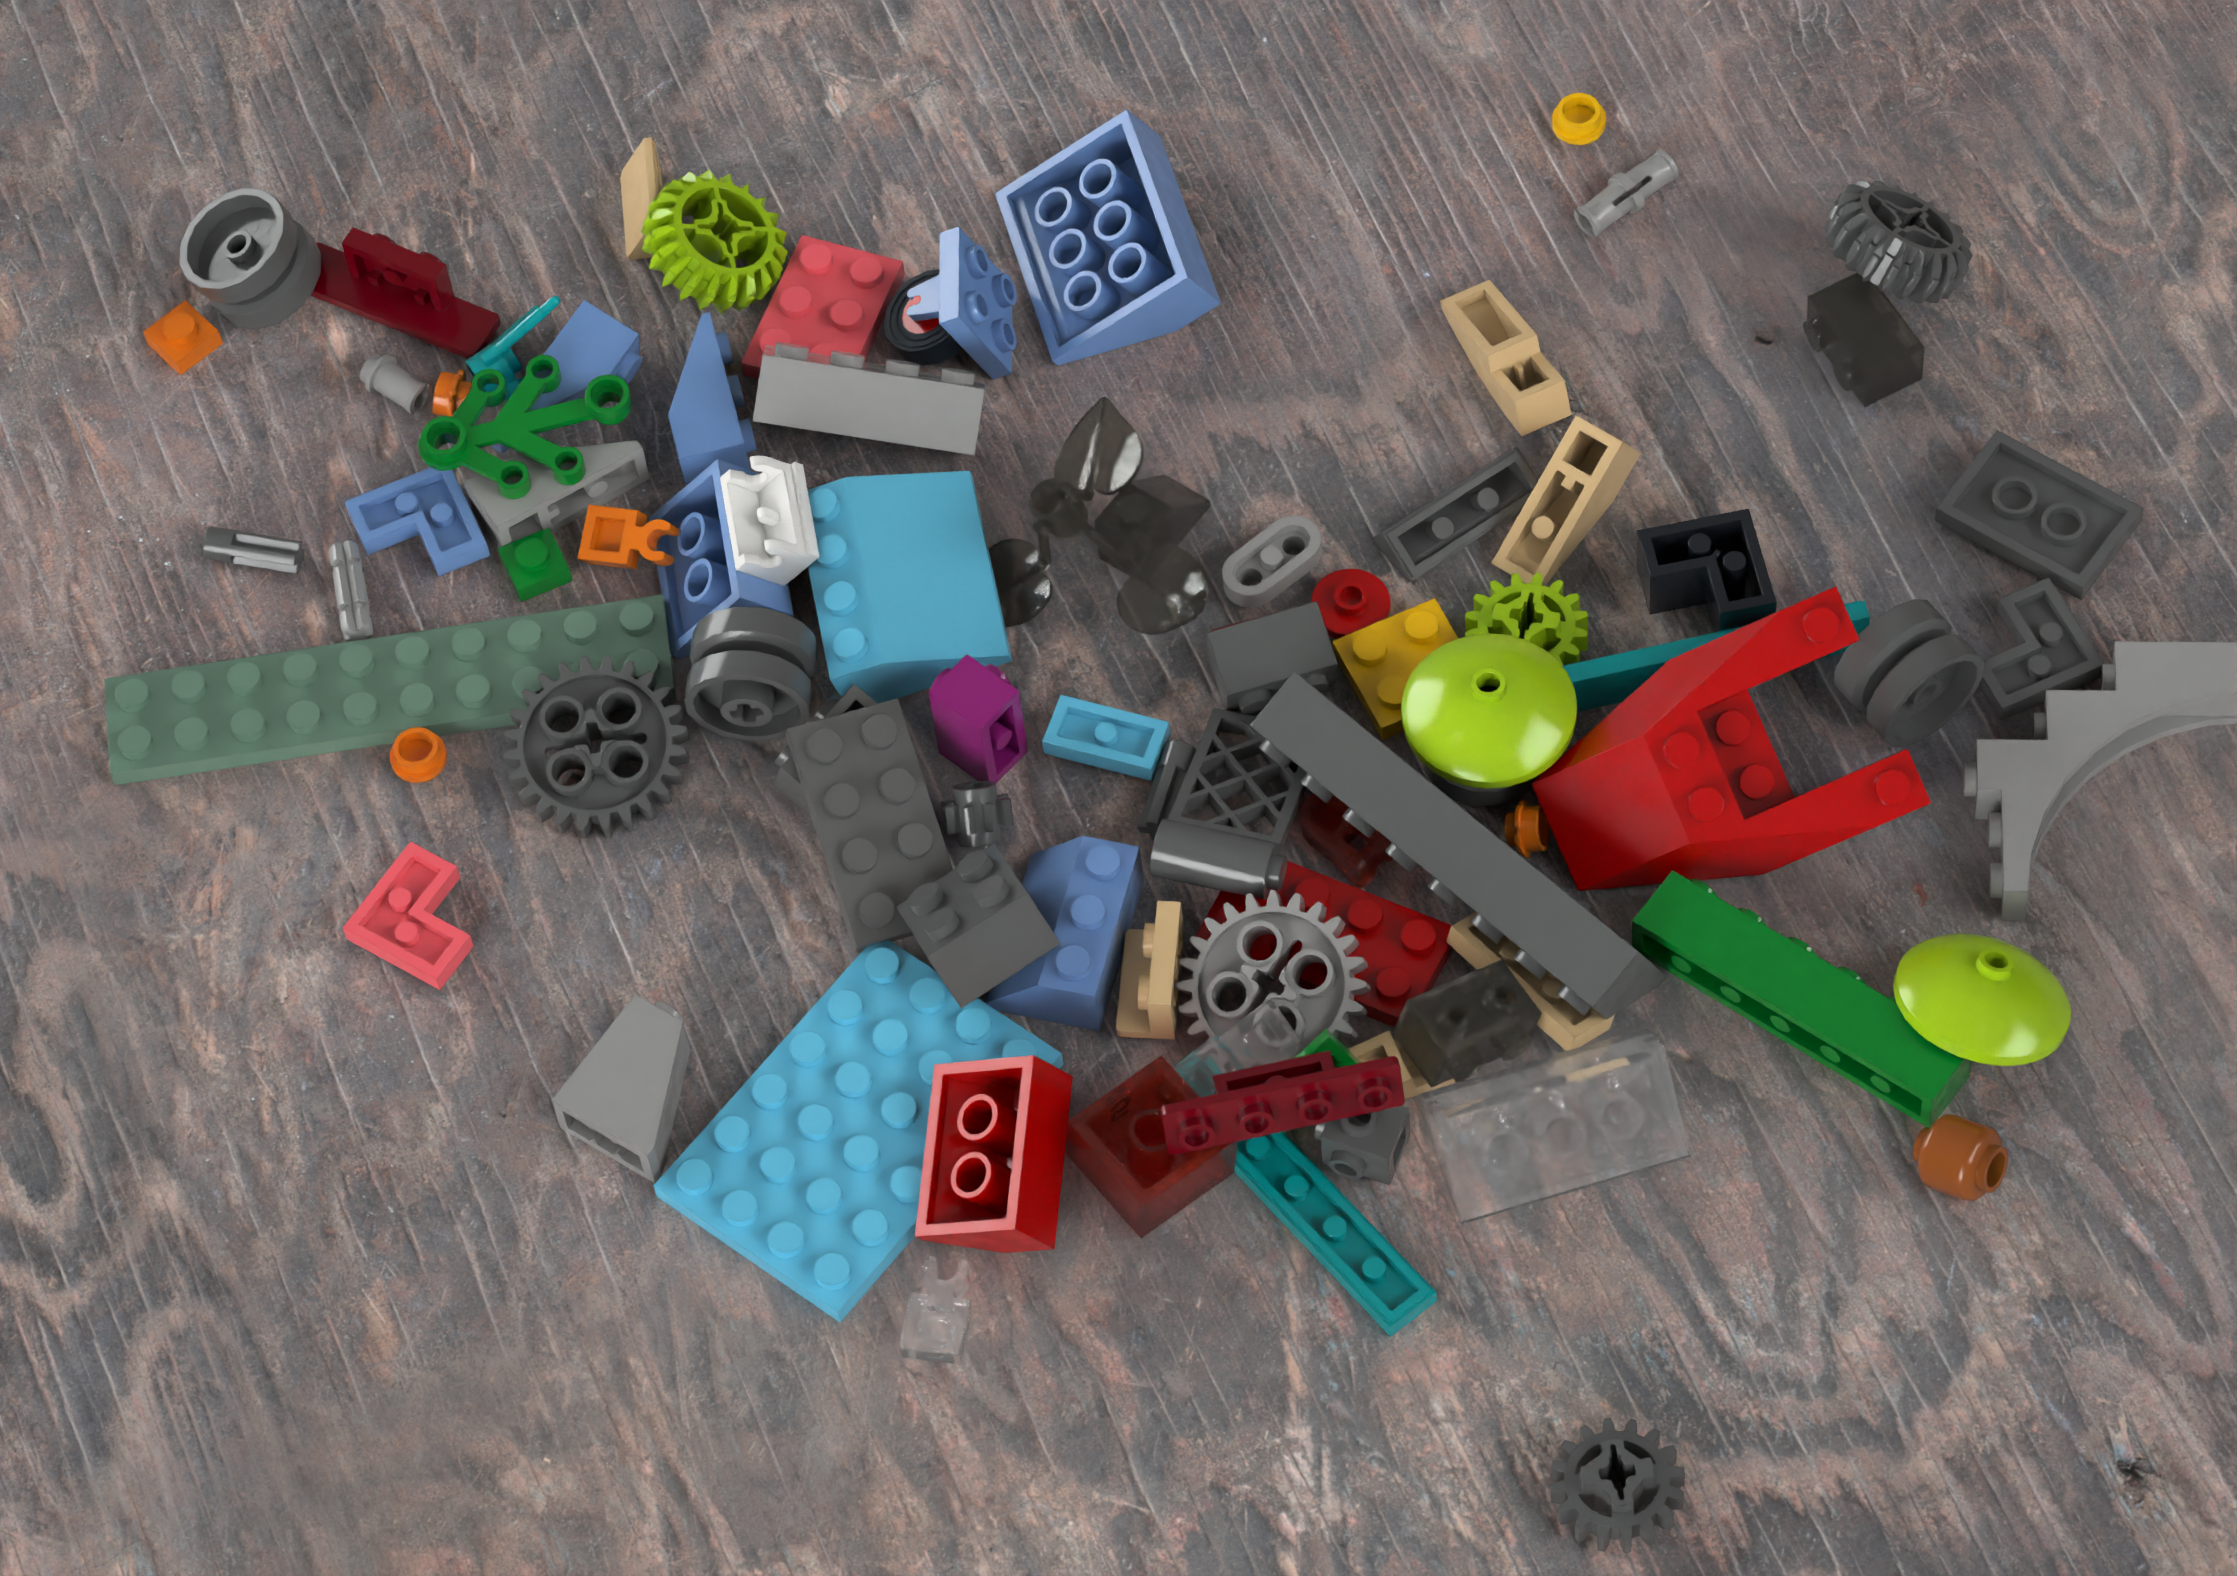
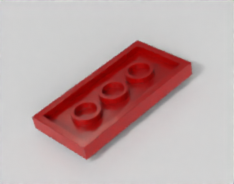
M1287 860L1284 883L1281 890L1277 891L1281 896L1283 906L1287 907L1292 896L1295 893H1299L1305 900V913L1319 901L1327 908L1323 924L1336 916H1339L1344 921V929L1337 939L1348 935H1354L1360 944L1348 957H1363L1367 961L1368 967L1355 974L1354 978L1366 981L1371 986L1370 992L1355 995L1354 1001L1367 1010V1017L1409 1033L1453 950L1446 942L1452 925ZM1220 891L1205 919L1209 917L1222 925L1227 921L1223 904L1228 902L1239 913L1246 911V896ZM1257 899L1261 907L1266 906L1267 899ZM1203 921L1195 937L1208 940L1212 934L1207 928L1205 921ZM1266 934L1258 937L1252 943L1250 949L1251 958L1260 961L1271 957L1277 947L1276 936ZM1302 942L1294 943L1290 950L1288 963L1296 953L1301 951L1303 947ZM1313 963L1307 966L1302 971L1300 977L1301 987L1310 990L1321 986L1327 976L1326 965Z

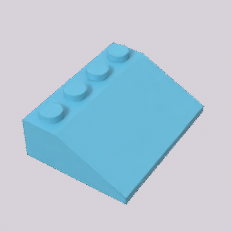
M970 471L854 476L808 489L819 551V558L808 566L829 678L841 698L853 684L858 686L877 703L931 688L936 677L944 669L953 668L966 654L983 666L986 664L999 666L1012 661L976 488Z

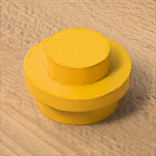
M1586 93L1567 95L1559 102L1552 114V129L1555 135L1569 144L1585 145L1594 142L1603 134L1606 128V113L1603 107L1593 96Z

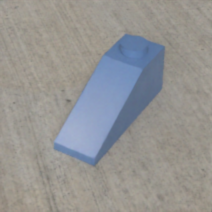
M583 300L543 354L553 357L558 362L562 377L561 383L554 391L542 393L530 411L584 398L588 384L601 375H616L628 384L634 378L642 363V357H640L639 334ZM541 370L535 377L546 378L552 374V371ZM500 443L491 445L499 453L510 449Z

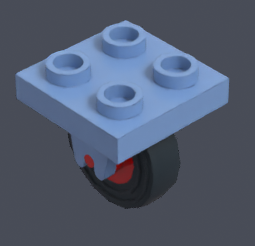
M960 227L941 232L939 269L925 271L911 278L896 292L887 307L884 320L887 339L904 359L922 366L940 364L964 349L993 380L1012 374V350L1017 345L1016 334L1012 326V305L1017 300L1014 283L1008 274L1002 273L992 263L984 248L979 244L976 245Z

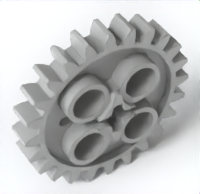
M1276 890L1270 891L1267 904L1263 907L1249 893L1246 894V911L1239 913L1227 902L1223 904L1227 918L1226 922L1221 925L1209 917L1204 920L1212 934L1208 940L1191 936L1189 939L1200 954L1197 959L1183 958L1180 960V964L1193 973V979L1176 983V988L1181 993L1193 996V1000L1180 1006L1179 1012L1184 1017L1199 1018L1190 1026L1187 1032L1193 1039L1209 1036L1201 1049L1205 1055L1209 1054L1211 1057H1214L1224 1050L1220 1067L1226 1072H1231L1240 1061L1242 1062V1069L1295 1058L1326 1028L1336 1038L1339 1035L1349 1038H1356L1358 1036L1357 1032L1347 1021L1349 1016L1359 1017L1367 1015V1010L1354 1001V996L1370 992L1371 986L1366 981L1354 978V975L1366 969L1368 963L1363 957H1348L1358 947L1359 941L1354 935L1337 939L1343 931L1345 923L1339 916H1336L1323 924L1327 908L1319 901L1305 913V900L1299 893H1295L1292 896L1287 907L1283 906L1281 896ZM1266 934L1276 936L1277 947L1271 957L1260 961L1251 958L1250 949L1252 943L1258 937ZM1296 942H1302L1303 947L1301 951L1296 953L1288 963L1292 946ZM1313 963L1325 964L1327 976L1323 984L1310 990L1302 988L1300 985L1302 971ZM1267 979L1272 982L1279 980L1285 986V989L1280 996L1272 992L1268 995L1262 989L1263 983ZM1233 985L1245 986L1247 997L1244 1004L1235 1011H1223L1220 1007L1222 993ZM1259 1011L1254 1030L1246 1033L1244 1031L1246 1023L1251 1021ZM1282 1014L1295 1015L1297 1019L1295 1032L1285 1040H1273L1270 1036V1027L1276 1017Z

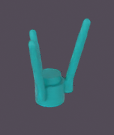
M554 295L541 306H534L493 343L465 360V365L471 375L474 377L479 371L484 369H495L501 372L508 390L506 397L508 401L524 378L516 379L514 375L523 368L510 347L554 310L561 302L560 297ZM493 383L487 384L482 388V391L492 392L498 385Z

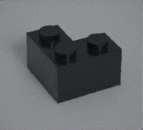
M1749 509L1637 530V572L1650 615L1706 604L1713 632H1719L1746 626L1776 613V598Z

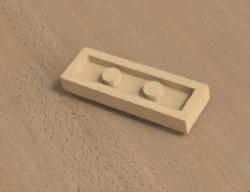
M1477 912L1451 926L1446 942L1569 1054L1610 1029L1615 1014L1606 1019L1591 1007L1585 1016L1582 1015L1557 994L1564 985L1558 978L1548 971L1540 980L1513 958L1520 949L1513 941L1504 935L1500 942L1496 944L1474 926L1470 921Z

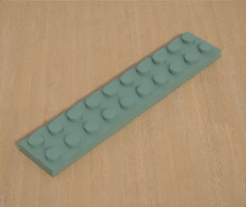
M663 594L106 678L104 682L110 775L114 785L392 744L400 733L414 727L426 728L438 736L515 725L509 714L510 709H528L521 694L522 690H530L537 694L543 691L538 677L541 673L548 676L554 682L560 679V662H564L572 673L579 672L582 656L588 657L592 669H600L605 656L610 655L614 669L617 672H620L629 660L634 661L637 680L651 670L654 672L657 681L654 691L661 687L669 686L673 696L672 701H676L677 696Z

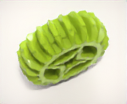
M709 169L698 177L689 171L685 176H681L678 181L673 179L671 183H667L659 193V196H655L648 206L649 211L646 214L647 217L643 221L641 232L646 236L642 251L653 256L650 260L649 270L662 271L664 273L662 287L673 284L680 290L679 301L691 296L696 299L699 311L712 303L719 314L729 310L731 306L740 312L743 308L748 307L751 302L756 303L758 300H762L770 290V287H773L779 280L780 272L783 270L782 265L785 263L788 253L783 247L787 232L776 228L780 214L767 212L764 209L767 196L756 199L749 194V183L738 187L733 185L730 173L717 180ZM693 216L694 220L691 224L682 223V217ZM738 259H746L747 266L736 268L735 262Z

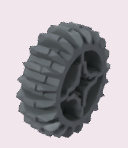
M1859 180L1857 184H1848L1843 194H1839L1827 214L1828 220L1823 227L1827 233L1825 240L1833 248L1832 253L1836 258L1846 262L1845 267L1847 270L1857 272L1863 277V282L1869 281L1875 284L1880 292L1887 290L1894 293L1898 299L1909 297L1915 303H1923L1924 301L1938 303L1940 299H1948L1953 290H1956L1969 269L1968 264L1973 257L1970 251L1971 243L1967 237L1962 235V228L1949 221V214L1938 211L1933 207V202H1925L1918 198L1916 192L1913 194L1907 193L1898 185L1888 187L1882 181L1870 183Z

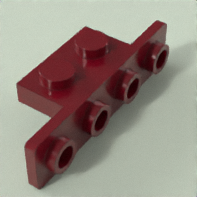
M352 227L341 243L344 252L320 242L316 243L321 252V274L310 296L466 359L485 348L501 325L500 317L497 313L454 296L446 264L430 253H416L397 245L392 239L383 234L375 233L371 235Z
M1329 1050L1213 1075L1214 1095L1164 1105L1160 1108L1168 1153L1176 1155L1399 1107L1405 1103L1401 1068L1396 1056L1335 1068Z

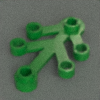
M538 355L528 362L525 377L495 419L475 425L486 407L500 405L506 399L508 393L502 373L495 369H484L473 377L472 389L452 417H437L425 425L418 439V450L421 459L429 467L439 471H450L464 466L497 482L499 492L508 499L522 498L530 491L531 479L528 468L520 461L511 460L504 462L480 448L500 443L551 468L553 477L558 483L574 485L580 482L586 473L582 453L574 447H560L535 434L592 419L604 425H616L622 422L632 408L628 385L622 378L616 375H601L588 384L584 398L530 411L540 395L557 389L562 379L556 359L549 355ZM541 370L552 371V374L546 378L535 377ZM493 383L498 385L492 392L481 391L487 384ZM613 401L618 403L610 408H602L607 402ZM443 444H455L449 449L438 450ZM573 461L577 463L573 469H559L560 465L564 462ZM518 475L522 477L516 484L505 483V480L510 476Z

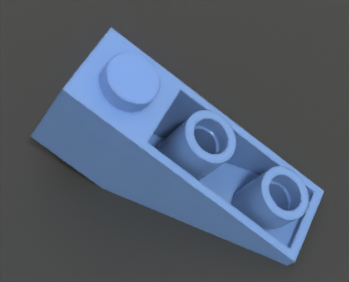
M710 312L701 314L668 413L685 486L717 459L750 470L747 453L757 450L749 418L738 420L736 409L745 407L738 375L727 376L724 365L733 363L726 331L715 333Z

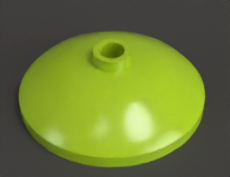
M1489 633L1465 636L1448 642L1431 652L1418 664L1409 677L1404 689L1401 705L1404 733L1416 756L1429 769L1441 777L1454 783L1475 788L1508 787L1523 783L1543 773L1567 749L1573 737L1577 721L1575 690L1563 666L1550 653L1538 645L1522 638L1504 634ZM1486 686L1498 688L1493 692H1484L1480 690V688Z
M1954 933L1924 940L1905 953L1899 962L1894 977L1893 991L1895 1000L1908 1023L1920 1035L1937 1047L1970 1061L1998 1066H2016L2036 1062L2052 1054L2062 1044L2070 1025L2071 1007L2069 999L2053 973L2040 960L2027 951L1998 938L1980 934Z

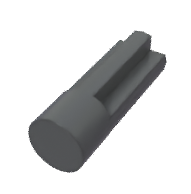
M210 526L205 535L203 554L204 558L209 560L298 574L300 572V563L304 560L305 549H302V541Z
M1170 740L1165 743L1138 824L1139 832L1150 834L1152 840L1155 839L1161 821L1168 819L1196 752L1192 745L1183 741Z

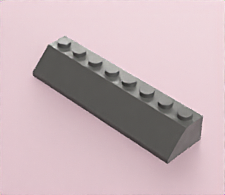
M1295 671L1250 724L1252 728L1265 737V740L1258 748L1284 769L1292 761L1307 772L1300 782L1326 804L1334 795L1344 802L1349 808L1342 817L1366 837L1370 838L1378 830L1389 839L1391 843L1385 849V852L1410 873L1420 865L1434 876L1427 887L1453 908L1461 900L1477 912L1470 922L1496 944L1500 942L1504 935L1520 947L1513 958L1541 980L1549 971L1564 985L1557 994L1582 1015L1585 1016L1593 1007L1606 1019H1609L1660 986L1667 977L1640 952Z

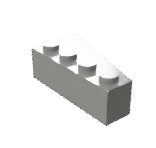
M777 342L776 346L765 345L755 401L754 422L975 455L985 384L974 382L975 373L942 368L941 376L919 372V364L907 361L887 360L886 366L866 363L864 362L865 356L849 352L831 351V356L810 353L809 347L797 344Z

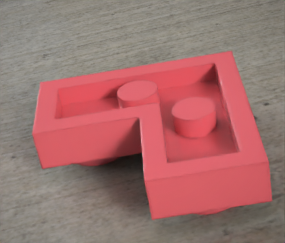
M410 841L343 926L346 939L441 990L474 947L469 934L432 915L459 881L460 875L457 866Z

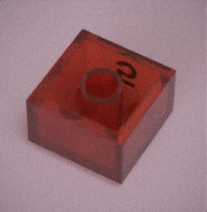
M1162 1055L1069 1119L1067 1124L1066 1155L1140 1238L1149 1234L1229 1177L1235 1170L1237 1141L1176 1155L1168 1153L1160 1108L1164 1105L1200 1097Z

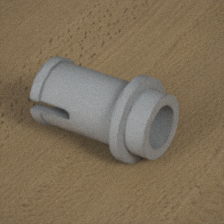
M379 353L373 354L364 363L360 372V380L365 383L367 392L374 395L381 393L406 409L411 415L420 413L432 396L433 387L431 384L423 382L398 366L397 359L391 354L383 356Z

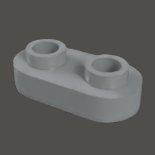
M1301 516L1283 517L1232 553L1225 560L1222 567L1223 589L1227 598L1242 607H1259L1270 602L1311 571L1319 563L1322 556V541L1319 528L1311 520ZM1290 549L1302 550V552H1300L1297 555H1290L1286 553V551ZM1247 581L1259 582V584L1253 586L1243 585Z

